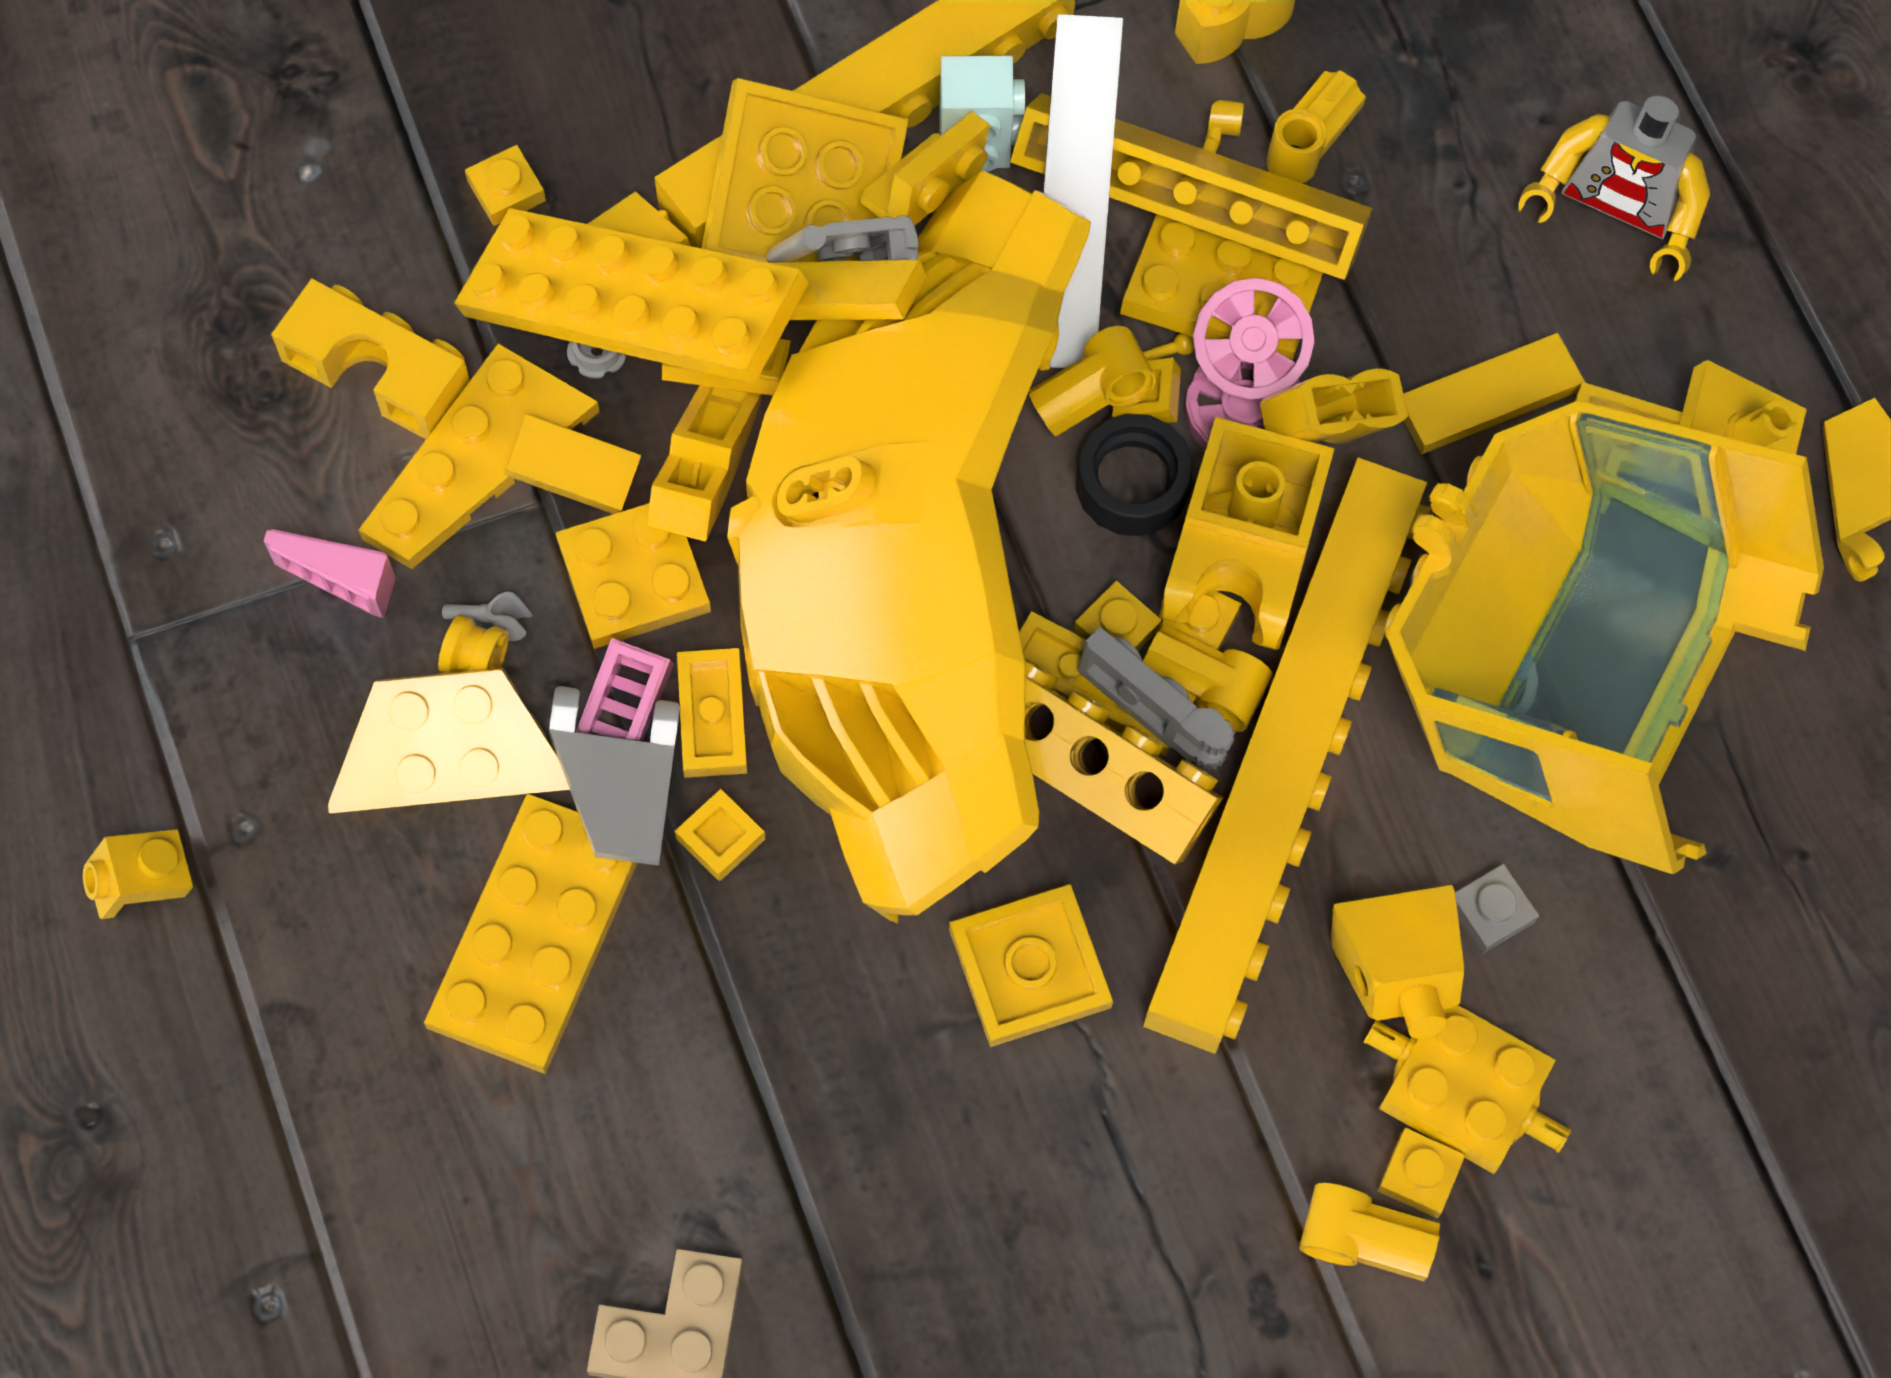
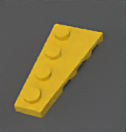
M497 344L358 529L361 539L378 550L385 552L388 556L408 568L413 569L471 520L470 514L493 495L498 498L515 484L514 478L505 476L504 473L525 414L572 430L580 422L585 425L600 412L598 402L502 345Z

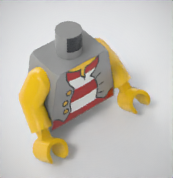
M1649 97L1643 107L1629 101L1619 102L1609 116L1596 114L1569 127L1562 134L1541 168V171L1545 174L1540 182H1533L1523 189L1518 203L1519 211L1522 210L1529 197L1533 195L1542 196L1547 201L1548 206L1543 209L1538 223L1546 221L1554 210L1556 202L1554 191L1561 182L1565 185L1561 194L1660 239L1664 238L1667 231L1672 232L1669 243L1661 247L1650 260V270L1655 275L1661 266L1662 256L1665 254L1673 255L1679 262V270L1674 278V281H1677L1687 272L1691 265V256L1686 245L1689 238L1695 239L1710 196V189L1702 160L1693 154L1697 136L1692 129L1676 123L1679 115L1678 106L1667 97Z

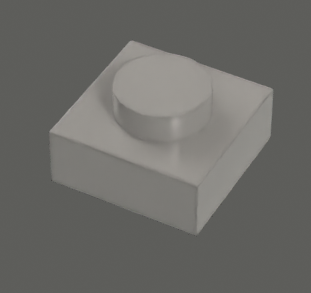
M1504 864L1455 892L1458 919L1482 954L1533 925L1539 918V914Z

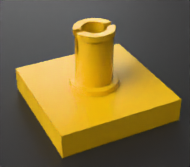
M1706 360L1693 368L1680 426L1796 454L1807 409ZM1673 449L1668 472L1698 486L1693 456L1688 452Z

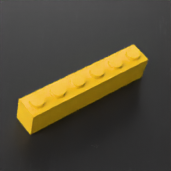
M1041 93L1026 107L1010 163L1044 175L1051 106L1050 95ZM1115 118L1110 198L1345 280L1355 261L1373 208Z

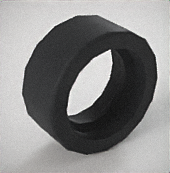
M1124 414L1105 420L1089 433L1079 452L1076 492L1083 510L1097 525L1118 535L1143 536L1162 530L1179 516L1189 496L1193 459L1185 439L1170 424L1150 415ZM1123 447H1138L1153 452L1167 464L1170 472L1169 485L1160 498L1143 504L1125 503L1116 499L1102 488L1098 479L1099 465L1104 456L1110 451Z

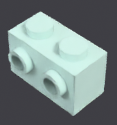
M941 56L939 134L943 135L971 111L990 124L985 145V151L988 156L981 169L986 172L996 168H1010L1011 145L1016 143L1023 120L1022 115L1025 114L1024 79H1013V56Z

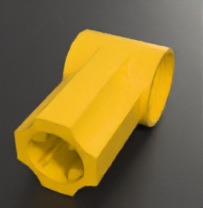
M1341 70L1337 72L1324 71L1294 109L1288 110L1279 116L1274 126L1266 156V166L1270 173L1299 183H1306L1314 176L1320 159L1364 106L1366 96L1360 91L1354 78ZM1290 145L1298 146V147H1300V148H1302V149L1294 148V147H1292V146H1290Z
M1112 326L1097 332L1086 343L1083 358L1029 390V396L1035 409L1055 437L1109 404L1114 407L1131 406L1143 400L1153 390L1156 383L1155 375L1130 329L1124 326Z
M1165 624L1154 637L1143 661L1159 676L1175 680L1186 692L1196 696L1195 703L1197 708L1216 709L1223 715V720H1229L1228 723L1233 725L1232 730L1235 732H1243L1247 728L1273 679V672L1256 657L1235 649H1228L1222 653Z
M1318 1183L1315 1185L1299 1247L1300 1251L1315 1259L1332 1264L1354 1266L1359 1262L1423 1282L1428 1278L1440 1237V1223L1372 1204V1198L1367 1194L1346 1186L1331 1183Z

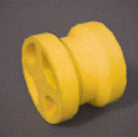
M463 614L457 615L449 626L439 654L438 670L441 673H454L501 668L508 649V630L498 626L485 629L477 626L472 617Z

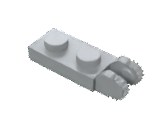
M1099 627L1086 640L1077 665V671L1169 748L1172 747L1189 762L1193 761L1196 766L1208 771L1210 769L1216 770L1218 766H1222L1227 756L1226 751H1229L1235 739L1233 738L1235 734L1232 730L1233 725L1228 723L1229 720H1223V715L1214 708H1196L1197 706L1190 701L1187 692L1179 683L1169 677L1159 676L1142 662L1140 654L1128 641L1120 637L1113 638L1104 629Z

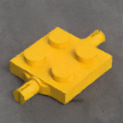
M1459 1005L1443 1010L1447 1020V1027L1439 1035L1428 1039L1408 1038L1384 1023L1375 1020L1363 1043H1367L1397 1060L1393 1084L1380 1105V1110L1434 1141L1465 1154L1466 1159L1492 1174H1495L1500 1167L1510 1146L1519 1140L1524 1133L1552 1148L1555 1152H1560L1572 1129L1537 1111L1540 1105L1541 1088L1556 1061L1555 1059Z

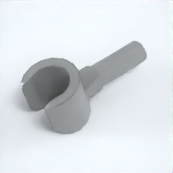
M508 591L497 595L489 604H444L442 608L444 619H454L457 615L463 614L472 617L474 621L492 623L494 626L507 629L509 641L520 640L526 635L525 629L519 624L517 619L533 616V613L513 592Z

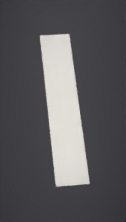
M1058 14L1044 193L1090 220L1091 224L1090 233L1081 257L1064 292L1058 318V343L1050 361V367L1066 368L1083 358L1086 343L1098 332L1123 18Z

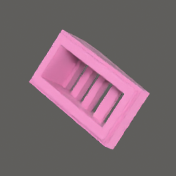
M274 529L266 531L264 543L275 565L374 616L385 617L396 580L393 568L385 552Z
M611 638L576 732L591 735L594 732L606 737L643 741L654 715L655 703L662 697L674 663L665 657ZM622 665L649 674L650 677L647 685L645 686L618 676ZM612 687L641 697L638 708L608 698ZM602 710L633 720L629 732L598 721Z

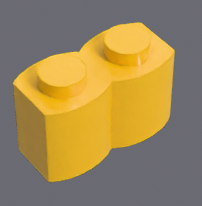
M1180 0L1175 35L1195 64L1215 62L1233 53L1242 44L1244 39L1262 38L1282 28L1293 14L1295 0Z
M1370 369L1348 378L1334 374L1319 375L1273 393L1260 402L1265 430L1313 443L1320 441L1333 444L1348 443L1395 426L1408 417L1400 376L1386 369Z

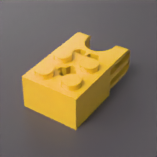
M1215 417L1165 587L1159 617L1178 624H1186L1194 605L1204 594L1216 591L1232 592L1247 601L1254 613L1255 626L1252 642L1266 648L1280 649L1335 448Z

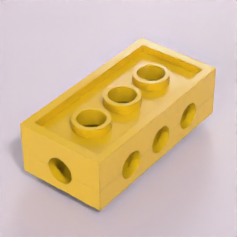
M1026 659L1024 741L1032 774L1173 864L1184 862L1224 797L1213 791L1218 779L1188 760H1181L1177 767L1173 766L1159 757L1165 747L1163 744L1134 726L1130 727L1127 725L1123 733L1106 723L1111 714L1109 710L1080 692L1078 694L1072 691L1069 698L1064 697L1052 689L1058 678ZM1046 705L1053 714L1054 725L1050 734L1044 739L1039 740L1031 731L1030 720L1036 709ZM1094 739H1100L1106 745L1109 753L1106 767L1098 774L1088 771L1083 762V751L1087 744ZM1149 772L1155 774L1161 780L1164 788L1161 802L1153 809L1144 807L1138 801L1135 792L1138 780Z

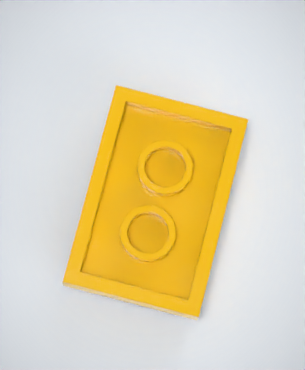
M1156 214L1124 295L1120 314L1193 337L1199 312L1215 292L1234 281L1254 278L1282 284L1301 299L1310 314L1323 272ZM1254 290V315L1267 318L1278 296L1269 292ZM1212 316L1207 326L1206 339H1230L1233 327ZM1279 339L1276 352L1293 361L1301 339Z

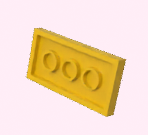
M527 793L424 1021L426 1028L546 1074L637 863L595 857L578 812Z

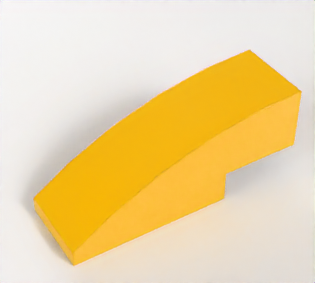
M703 385L698 387L672 433L669 456L652 484L647 518L648 527L706 542L740 464L759 409L762 394Z

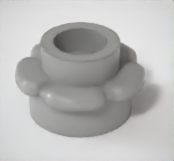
M570 342L567 347V356L570 364L577 366L579 373L587 378L599 379L604 377L606 372L614 373L622 367L626 359V354L602 349L601 355L595 356L591 352L596 347Z

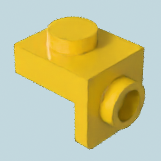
M178 829L105 837L87 860L83 869V884L86 895L89 899L95 900L100 919L114 918L124 904L183 898L193 888Z

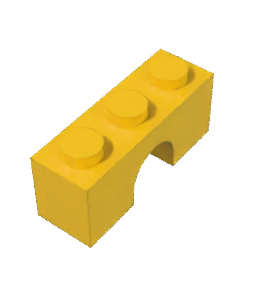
M312 278L271 334L282 362L330 388L334 386L342 373L353 364L373 361L386 366L387 369L373 389L381 415L424 439L428 438L470 382L463 355L449 343L440 339H435L431 343L416 335L411 326L397 315L384 312L381 316L364 307L362 301L350 290L340 285H333L332 288H329Z

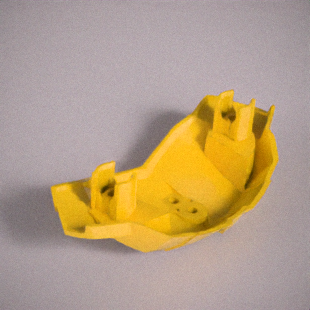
M983 170L959 186L936 209L919 235L918 259L928 276L904 319L817 320L800 351L791 355L764 415L746 479L747 500L731 507L727 537L738 564L740 623L749 685L755 704L760 707L765 729L779 770L812 802L832 817L843 855L862 902L889 921L897 924L899 915H919L980 870L984 873L989 871L1024 843L1039 826L1037 796L1024 741L1025 660L992 487L1038 369L1041 371L1050 369V361L1058 343V318L1064 292L1088 239L1091 221L1045 193L1036 190L1031 193L1016 184ZM815 492H817V493L819 492V497H818V498H816V497H814V496H812V495H813Z

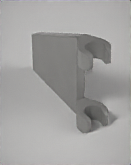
M557 687L553 698L549 736L595 857L659 866L680 712L679 703L658 700L654 708L650 742L575 732L580 692L576 688Z

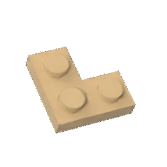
M677 1249L665 1315L599 1305L587 1367L588 1375L602 1378H724L743 1260Z

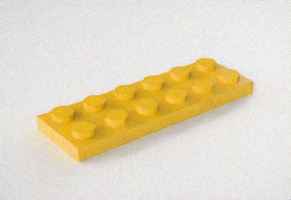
M509 208L454 304L464 317L755 385L809 282L802 271L797 268Z

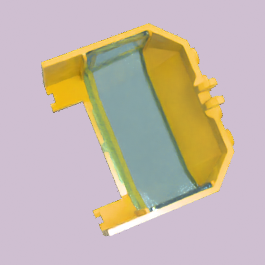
M1578 400L1494 434L1484 455L1477 456L1472 462L1467 476V486L1464 491L1450 483H1437L1429 496V501L1432 502V511L1441 519L1432 514H1420L1412 527L1415 543L1429 554L1422 555L1417 562L1413 574V584L1402 604H1396L1392 608L1386 622L1385 635L1440 771L1452 774L1589 848L1666 873L1675 874L1684 868L1686 857L1697 860L1707 853L1705 844L1670 833L1659 784L1735 632L1806 651L1811 626L1800 624V617L1806 593L1811 595L1819 593L1824 570L1807 457Z

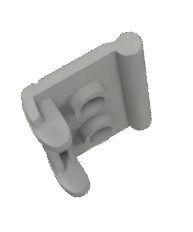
M907 216L834 222L823 227L807 226L772 246L767 252L766 259L767 262H796L809 254L817 253L818 261H839L853 258L854 252H856L857 261L918 260L919 243L913 221Z

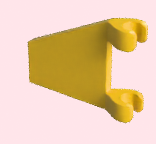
M1876 398L1824 421L1822 426L1837 546L1848 572L1854 580L1859 582L1875 576L1878 572L1877 566L1885 559L1880 545L1865 532L1891 520V419Z

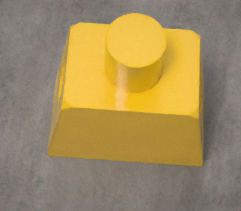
M1453 885L1333 904L1331 946L1368 1016L1377 1021L1404 1016L1408 1032L1415 1039H1428L1442 1033L1447 1027V1020L1443 1010L1454 1008L1460 1004L1464 978V960Z

